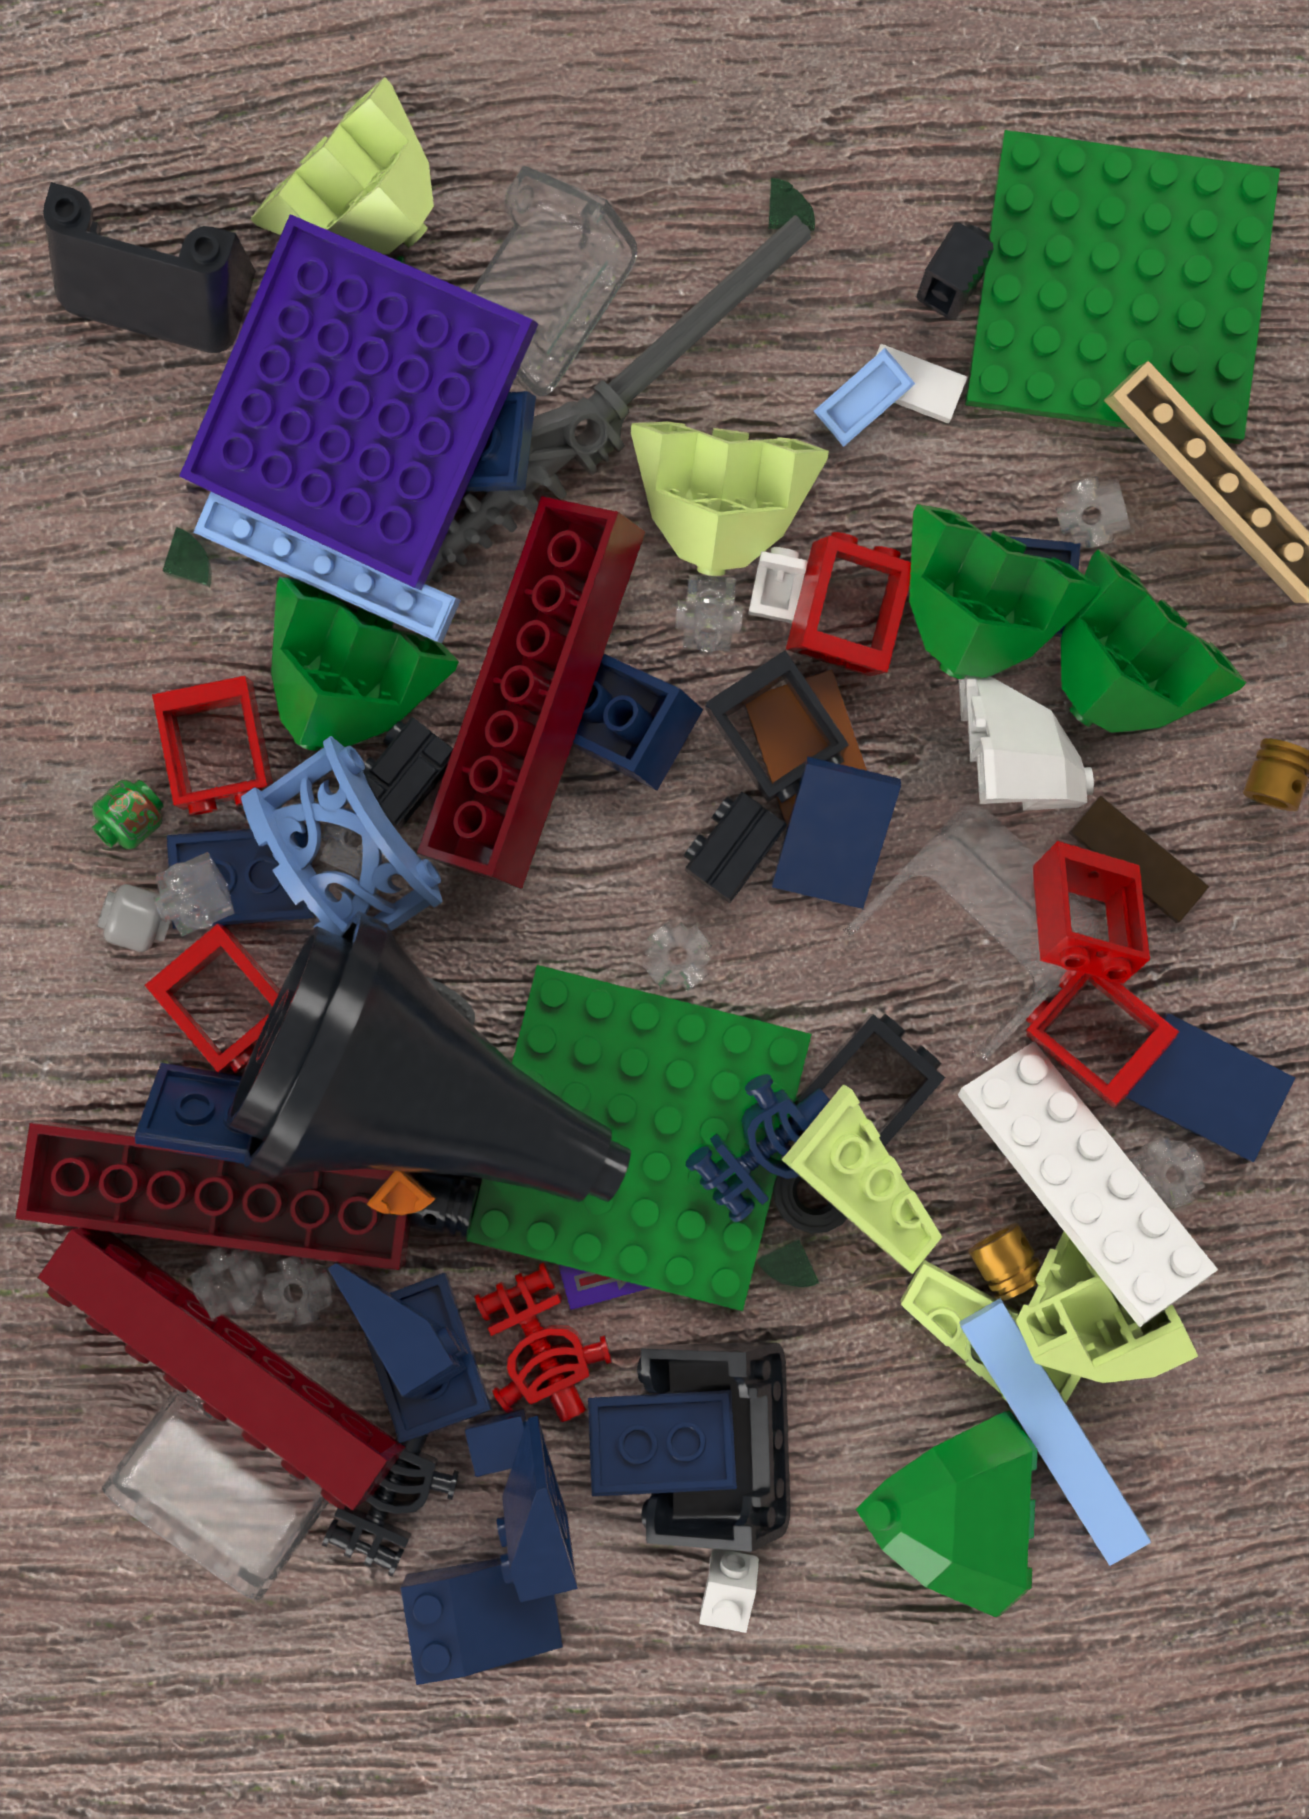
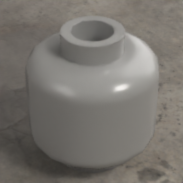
M123 884L116 892L108 891L97 927L104 929L103 935L107 942L138 952H145L152 946L154 939L164 941L172 915L163 912L164 898L162 895L129 884Z

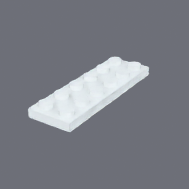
M1035 1042L1030 1043L961 1088L958 1093L959 1098L1139 1327L1210 1278L1218 1270Z

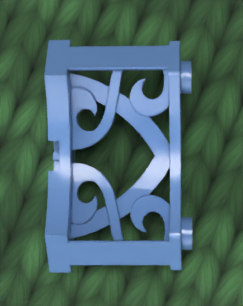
M330 736L323 741L324 748L266 789L260 791L254 787L241 796L243 808L258 845H269L273 857L278 861L279 865L272 871L295 905L304 900L308 905V909L318 917L319 921L315 923L314 928L318 926L341 936L357 912L360 911L367 914L370 906H373L382 911L374 916V918L387 923L392 931L429 905L435 908L443 902L438 884L441 883V877L429 860H422L409 847L387 818L363 773L365 764L358 752L349 745L346 747L342 746ZM333 770L340 784L337 793H332L329 790V780H326L320 785L318 790L319 802H315L312 784ZM300 794L301 803L281 807ZM349 802L353 810L344 808V806ZM319 821L343 826L362 836L363 860L360 881L351 875L338 871H326L316 874L310 863L316 857L321 844ZM308 830V843L305 848L299 846L294 834L296 831L303 834ZM383 853L389 861L381 864ZM398 874L414 890L392 904L376 892L377 889L385 893H397L402 890V888L393 885L391 881L392 876ZM331 883H337L348 888L355 895L353 896L348 890H344L341 892V900H337L329 891Z

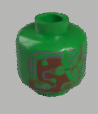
M120 780L92 805V813L97 820L92 829L110 848L118 843L126 849H134L161 826L163 819L160 810L164 805L158 796L141 780H137L135 783L128 780Z

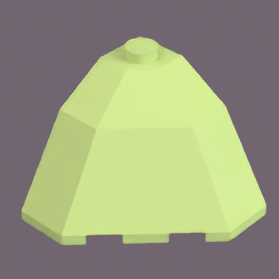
M386 77L370 89L344 114L343 119L330 137L324 136L299 162L301 166L273 189L251 217L252 222L256 226L281 235L291 214L383 255L390 254L402 243L407 247H411L424 235L428 229L424 221L434 207L429 162L392 84Z
M668 421L632 423L631 436L652 519L680 559L697 565L698 572L711 576L725 575L726 569L748 566L761 555L762 551L765 552L784 536L824 467L829 453L828 450L796 439L777 437V439L748 440L749 433L718 428H713V434L709 435L687 427L685 424Z
M1064 1231L1055 1250H1049L1035 1279L1038 1286L1029 1306L1023 1305L1016 1320L1036 1364L1101 1383L1156 1377L1198 1357L1173 1305L1139 1327Z

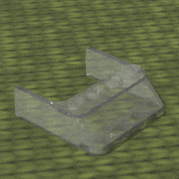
M969 805L955 812L843 931L849 937L852 936L900 885L909 878L922 876L936 882L1012 954L1032 976L1033 990L972 1053L979 1061H986L1066 978L1071 970L1040 961L1033 865L1039 858L990 811L982 806ZM1068 892L1072 932L1095 938L1099 928L1097 915L1077 894Z

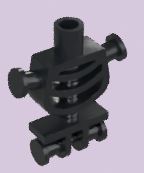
M428 1434L401 1443L406 1448L381 1482L378 1492L375 1491L366 1500L372 1504L368 1511L369 1514L358 1509L351 1510L347 1506L345 1509L337 1508L334 1516L355 1525L356 1528L352 1532L338 1526L339 1520L334 1518L325 1535L322 1546L327 1547L330 1543L345 1550L344 1556L350 1559L354 1550L367 1555L363 1565L371 1567L372 1563L388 1569V1575L393 1577L404 1549L399 1548L397 1552L381 1545V1542L384 1538L405 1548L412 1534L385 1522L386 1516L389 1515L388 1512L395 1514L416 1512L424 1506L431 1490L448 1494L447 1499L453 1500L459 1471L454 1470L453 1475L435 1471L438 1459L421 1452ZM404 1476L425 1477L423 1481H404ZM397 1493H421L414 1500H394L397 1497ZM363 1530L376 1535L372 1545L359 1540Z

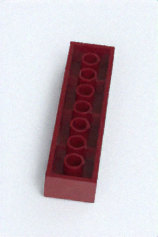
M541 496L417 854L452 868L519 889L523 888L646 533L620 512Z
M49 1121L29 1123L15 1219L400 1270L406 1264L411 1214H384L367 1205L368 1201L395 1171L354 1169L301 1172L272 1179L245 1168L243 1163L194 1156L209 1155L135 1144V1133ZM408 1172L417 1180L418 1172Z
M85 1228L71 1229L37 1277L49 1286L46 1292L51 1298L67 1307L75 1305L87 1314L85 1321L89 1326L104 1335L109 1336L113 1333L126 1343L124 1350L131 1357L144 1364H148L151 1361L165 1372L163 1379L169 1385L183 1393H187L188 1390L193 1392L204 1401L202 1407L207 1413L223 1422H226L227 1419L231 1420L243 1429L241 1436L245 1441L262 1451L269 1448L283 1459L280 1464L288 1473L301 1480H305L306 1477L311 1479L322 1488L320 1491L322 1497L337 1508L345 1509L347 1506L354 1510L370 1498L406 1448L112 1232Z

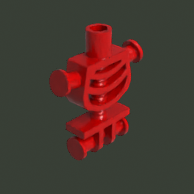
M542 1262L539 1264V1270L527 1276H524L522 1272L516 1274L515 1279L518 1285L507 1289L505 1284L500 1282L495 1285L496 1291L483 1297L478 1293L474 1295V1299L485 1321L491 1320L490 1314L504 1307L508 1316L488 1326L487 1329L491 1336L518 1323L521 1325L523 1333H525V1336L518 1342L507 1359V1371L513 1381L501 1390L498 1387L492 1390L500 1406L509 1414L513 1411L511 1405L522 1397H525L531 1405L549 1397L560 1422H565L586 1411L575 1383L589 1377L590 1364L605 1360L608 1365L612 1363V1358L605 1335L600 1336V1342L583 1346L578 1331L569 1325L541 1327L537 1314L562 1302L559 1291L536 1301L533 1293L549 1287L550 1290L556 1288L548 1268ZM523 1295L527 1307L517 1311L512 1299ZM547 1336H564L572 1344L564 1343L551 1346ZM529 1345L534 1355L519 1371L517 1356L524 1347ZM575 1355L578 1360L558 1362L555 1356ZM539 1363L541 1372L528 1384L525 1377ZM545 1380L548 1381L547 1384L539 1387Z

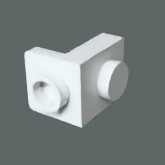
M773 547L771 548V553L762 551L748 614L792 623L808 561L798 559L799 553L787 548Z
M722 1549L712 1550L699 1624L746 1633L756 1594L759 1562L757 1556Z

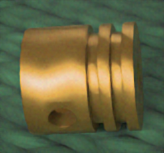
M1264 738L1260 742L1262 749L1256 753L1258 760L1253 762L1243 794L1258 803L1285 811H1298L1309 778L1306 776L1309 775V750L1286 741Z
M1018 1223L1008 1225L990 1234L972 1246L968 1251L985 1281L991 1280L988 1286L991 1291H997L994 1295L996 1300L1001 1298L1002 1301H1006L1037 1284L1035 1279L1041 1269L1038 1268L1041 1262L1037 1257L1032 1258L1035 1251Z

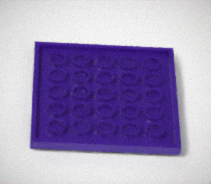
M290 214L179 477L422 591L539 324L529 317Z

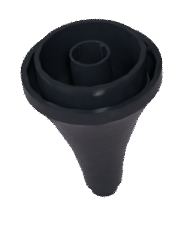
M360 911L352 917L341 936L318 926L308 936L260 1032L238 1085L227 1119V1126L250 1135L244 1158V1167L272 1179L301 1172L354 1169L465 1175L536 1189L576 1202L584 1200L588 1194L609 1202L618 1191L625 1177L631 1157V1150L611 1141L612 1129L569 1105L515 1067L439 994L399 946L387 923Z

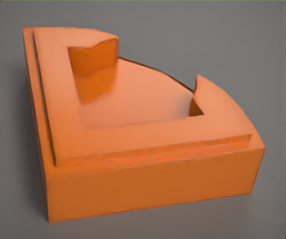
M395 1171L368 1201L367 1205L384 1214L408 1215L426 1208L436 1197L408 1172Z

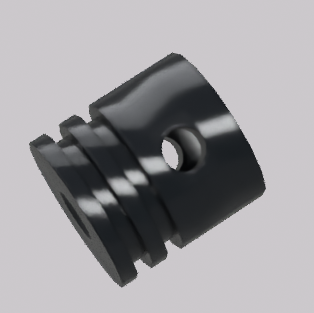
M422 1173L419 1183L430 1191L436 1199L426 1208L411 1214L410 1226L444 1234L445 1230H449L450 1236H456L457 1232L461 1233V1238L467 1239L478 1198L479 1183L473 1182L472 1186H468L467 1180L462 1179L459 1184L456 1183V1178L435 1173Z

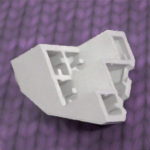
M967 675L965 679H958L961 721H968L970 762L977 761L980 804L1022 802L1023 811L1079 808L1087 803V796L1092 795L1094 789L1092 768L1083 766L1080 755L1050 709L991 676L984 678Z

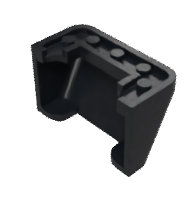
M53 182L50 183L44 203L43 216L54 291L57 300L67 312L78 317L207 353H220L233 345L256 273L236 233L209 226L196 228L186 236L179 257L100 235L102 228L97 222L93 221V209L87 197L74 188Z
M747 1342L651 1345L641 1348L637 1374L639 1381L643 1383L648 1393L670 1394L731 1390L737 1483L736 1490L651 1494L650 1498L644 1502L641 1513L642 1524L646 1528V1544L753 1552L782 1537L789 1526L791 1510L786 1360L782 1346L779 1343Z

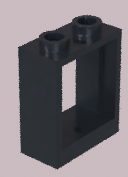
M786 650L705 704L706 712L767 803L776 797L783 803L797 794L806 761L772 783L728 716L784 680L828 745V747L812 758L842 764L845 760L841 754L849 746Z
M870 1014L796 1097V1101L802 1102L819 1087L823 1090L871 1034L875 1033L925 1078L878 1131L880 1134L879 1139L885 1147L945 1077L937 1071L942 1063L921 1045L914 1050L901 1039L906 1031L886 1014L880 1019L874 1014Z

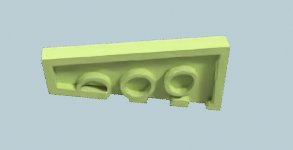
M842 1085L783 1157L782 1161L897 1263L913 1274L942 1236L916 1193L905 1182L901 1175L902 1170L896 1160L888 1154L879 1139L880 1134L874 1124L866 1118L858 1105L860 1102L855 1093L849 1087Z
M924 1260L900 1300L901 1305L945 1346H949L957 1353L969 1368L979 1377L982 1376L1006 1400L959 1324L961 1320L991 1304L996 1299ZM1005 1304L1016 1322L1020 1312ZM1043 1366L1067 1403L1081 1377Z

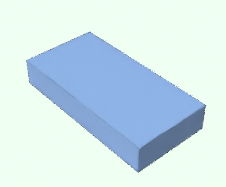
M884 348L817 407L814 413L844 447L914 386L915 383L888 350Z

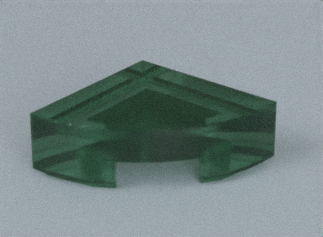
M771 178L768 229H780L796 215L803 224L807 225L810 231H814L815 216L810 203L789 182Z
M176 527L162 571L166 575L210 588L212 568L207 552L190 533Z
M799 1238L756 1258L763 1271L782 1284L795 1287H809L819 1283Z

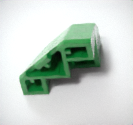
M917 504L913 511L909 603L925 650L941 662L939 668L951 677L965 679L968 675L988 678L1032 657L1096 596L1100 586L1070 564L1052 557L1050 559L1023 554L1026 544L993 530L990 537L967 521L966 517L951 510Z
M1099 549L1096 550L1091 556L1085 576L1100 586V589L1096 596L1066 623L1061 636V688L1072 702L1069 710L1077 720L1087 727H1091L1094 723L1111 733L1161 728L1239 691L1247 683L1216 646L1185 629L1189 622L1166 601L1161 599L1157 603L1140 582L1141 579L1127 566Z
M279 577L276 586L271 676L280 721L293 736L295 743L305 749L318 751L321 747L324 748L323 741L330 736L346 747L389 731L456 670L459 661L443 644L418 633L399 631L393 628L394 622L361 607L357 611L344 605L338 597L305 582Z
M1004 1411L923 1453L887 1478L856 1508V1511L880 1548L923 1586L993 1617H999L1032 1588L1033 1568L1028 1567L1029 1539L1034 1538L1035 1499H1031L1032 1471L1037 1470L1038 1449L1011 1411Z

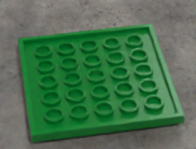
M1005 130L1001 142L988 235L990 242L993 243L994 250L982 278L965 406L1130 429L1104 399L1138 366L1149 361L1225 443L1240 445L1245 438L1280 168Z
M537 965L512 1064L569 1105L612 1129L611 1141L631 1150L630 1162L618 1191L609 1202L589 1194L584 1200L576 1202L536 1189L482 1179L467 1241L743 1311L777 1175L770 1173L762 1165L751 1171V1175L763 1188L769 1200L762 1205L748 1188L741 1192L744 1198H751L755 1203V1207L746 1218L739 1222H733L729 1218L730 1210L726 1205H718L713 1200V1194L717 1188L705 1190L700 1184V1174L696 1170L690 1171L686 1167V1161L693 1152L704 1146L709 1147L712 1151L711 1159L715 1163L721 1160L722 1156L717 1152L710 1140L715 1134L720 1136L737 1158L745 1154V1151H749V1146L744 1139L741 1120L745 1111L757 1103L754 1095L750 1096L746 1093V1084L760 1075L769 1074L773 1079V1084L771 1085L773 1092L775 1093L781 1089L784 1090L795 1104L812 1034ZM776 1114L771 1116L774 1130L781 1124ZM761 1123L755 1132L756 1143L764 1139V1136H767L763 1131ZM777 1151V1153L770 1157L780 1161L782 1155Z

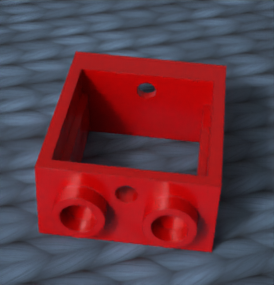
M832 532L831 535L812 543L785 650L867 676L888 673L910 586L911 562L900 559L901 553L895 549L874 546L872 550L857 545L858 538L852 535ZM835 557L889 574L871 648L817 631Z
M244 675L152 694L174 806L182 810L188 809L189 815L192 816L212 813L218 810L216 803L235 800L236 806H243L241 796L254 787L263 791L273 784L254 683ZM241 704L256 779L192 792L177 717Z
M1057 841L1033 865L1040 961L1061 966L1066 970L1079 971L1104 978L1109 982L1124 984L1150 961L1140 865ZM1068 892L1105 902L1109 942L1072 932Z
M217 923L144 986L217 1072H227L231 1068L237 1073L246 1067L268 1015L222 1053L173 994L224 951L227 952L271 1006H273L280 989L227 926Z
M1066 970L1056 983L1061 988L1059 993L1050 1003L1044 998L1041 999L1025 1020L1031 1024L1026 1029V1036L1115 1110L1173 1043L1179 1031L1122 984L1109 982L1104 978L1083 972ZM1088 982L1152 1033L1109 1084L1105 1083L1045 1033Z

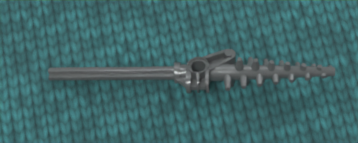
M794 215L609 384L601 380L593 387L594 394L588 399L582 397L578 402H567L559 408L534 416L525 490L484 491L485 496L481 500H478L469 491L465 492L462 499L468 508L465 509L464 516L458 522L455 519L452 520L426 582L431 579L436 583L441 581L443 576L440 570L449 562L456 561L460 566L465 565L468 560L463 551L472 543H479L485 549L490 548L493 543L486 531L494 524L504 526L509 532L515 531L517 525L509 512L518 504L525 506L535 515L539 503L533 492L541 485L546 486L559 499L564 498L567 492L556 472L573 458L589 474L594 475L597 472L596 465L602 460L606 463L610 461L609 453L613 450L620 452L625 447L620 435L624 419L629 413L626 405L812 237L807 225L803 224L799 217ZM587 419L585 430L580 435L575 436L576 426L581 421Z

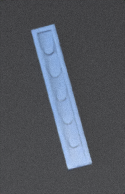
M210 492L193 532L441 644L461 601L424 584L422 591L415 589L213 492Z
M997 1299L959 1322L961 1329L1029 1438L1038 1449L1039 1454L1109 1566L1150 1544L1151 1541L1148 1534L1042 1365L1036 1364L1018 1325L1002 1299Z

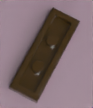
M1099 796L1068 832L1090 851L1140 865L1143 896L1175 923H1179L1210 887L1102 796Z

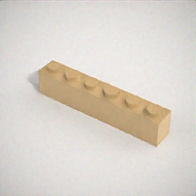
M1149 361L1138 366L1104 401L1294 603H1309V531Z

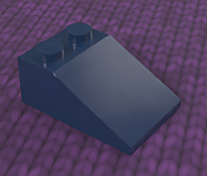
M603 654L572 746L614 770L658 791L703 709L680 688Z
M337 1263L328 1268L402 1397L419 1400L467 1369L462 1357L467 1355L468 1352L454 1329L449 1330L446 1326H441L349 1268Z
M538 1416L528 1418L502 1495L504 1517L496 1519L502 1547L507 1546L508 1553L500 1555L503 1577L506 1584L514 1583L520 1602L578 1589L568 1514Z
M500 1558L407 1574L400 1587L416 1685L469 1676L563 1647L555 1594L520 1602L514 1583H505Z

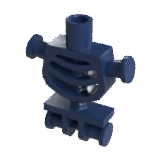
M769 1074L760 1075L746 1084L745 1091L750 1096L754 1095L757 1103L745 1111L741 1120L744 1139L749 1146V1151H745V1154L737 1158L720 1136L715 1134L710 1140L717 1152L722 1156L721 1160L715 1163L711 1159L712 1151L707 1146L697 1149L687 1159L686 1167L690 1171L696 1170L700 1174V1184L705 1190L717 1188L713 1194V1200L718 1205H726L730 1210L729 1218L733 1222H739L746 1218L755 1207V1203L751 1198H744L741 1192L748 1188L762 1205L769 1200L763 1188L751 1175V1171H754L759 1165H762L770 1173L786 1179L799 1176L785 1162L770 1156H773L778 1151L784 1157L792 1148V1146L788 1145L789 1141L793 1140L796 1143L802 1135L801 1132H805L830 1101L820 1087L796 1106L784 1090L781 1089L775 1093L771 1088L773 1079ZM776 1114L781 1123L775 1130L772 1126L771 1117ZM761 1123L763 1131L767 1136H764V1139L756 1143L755 1132Z

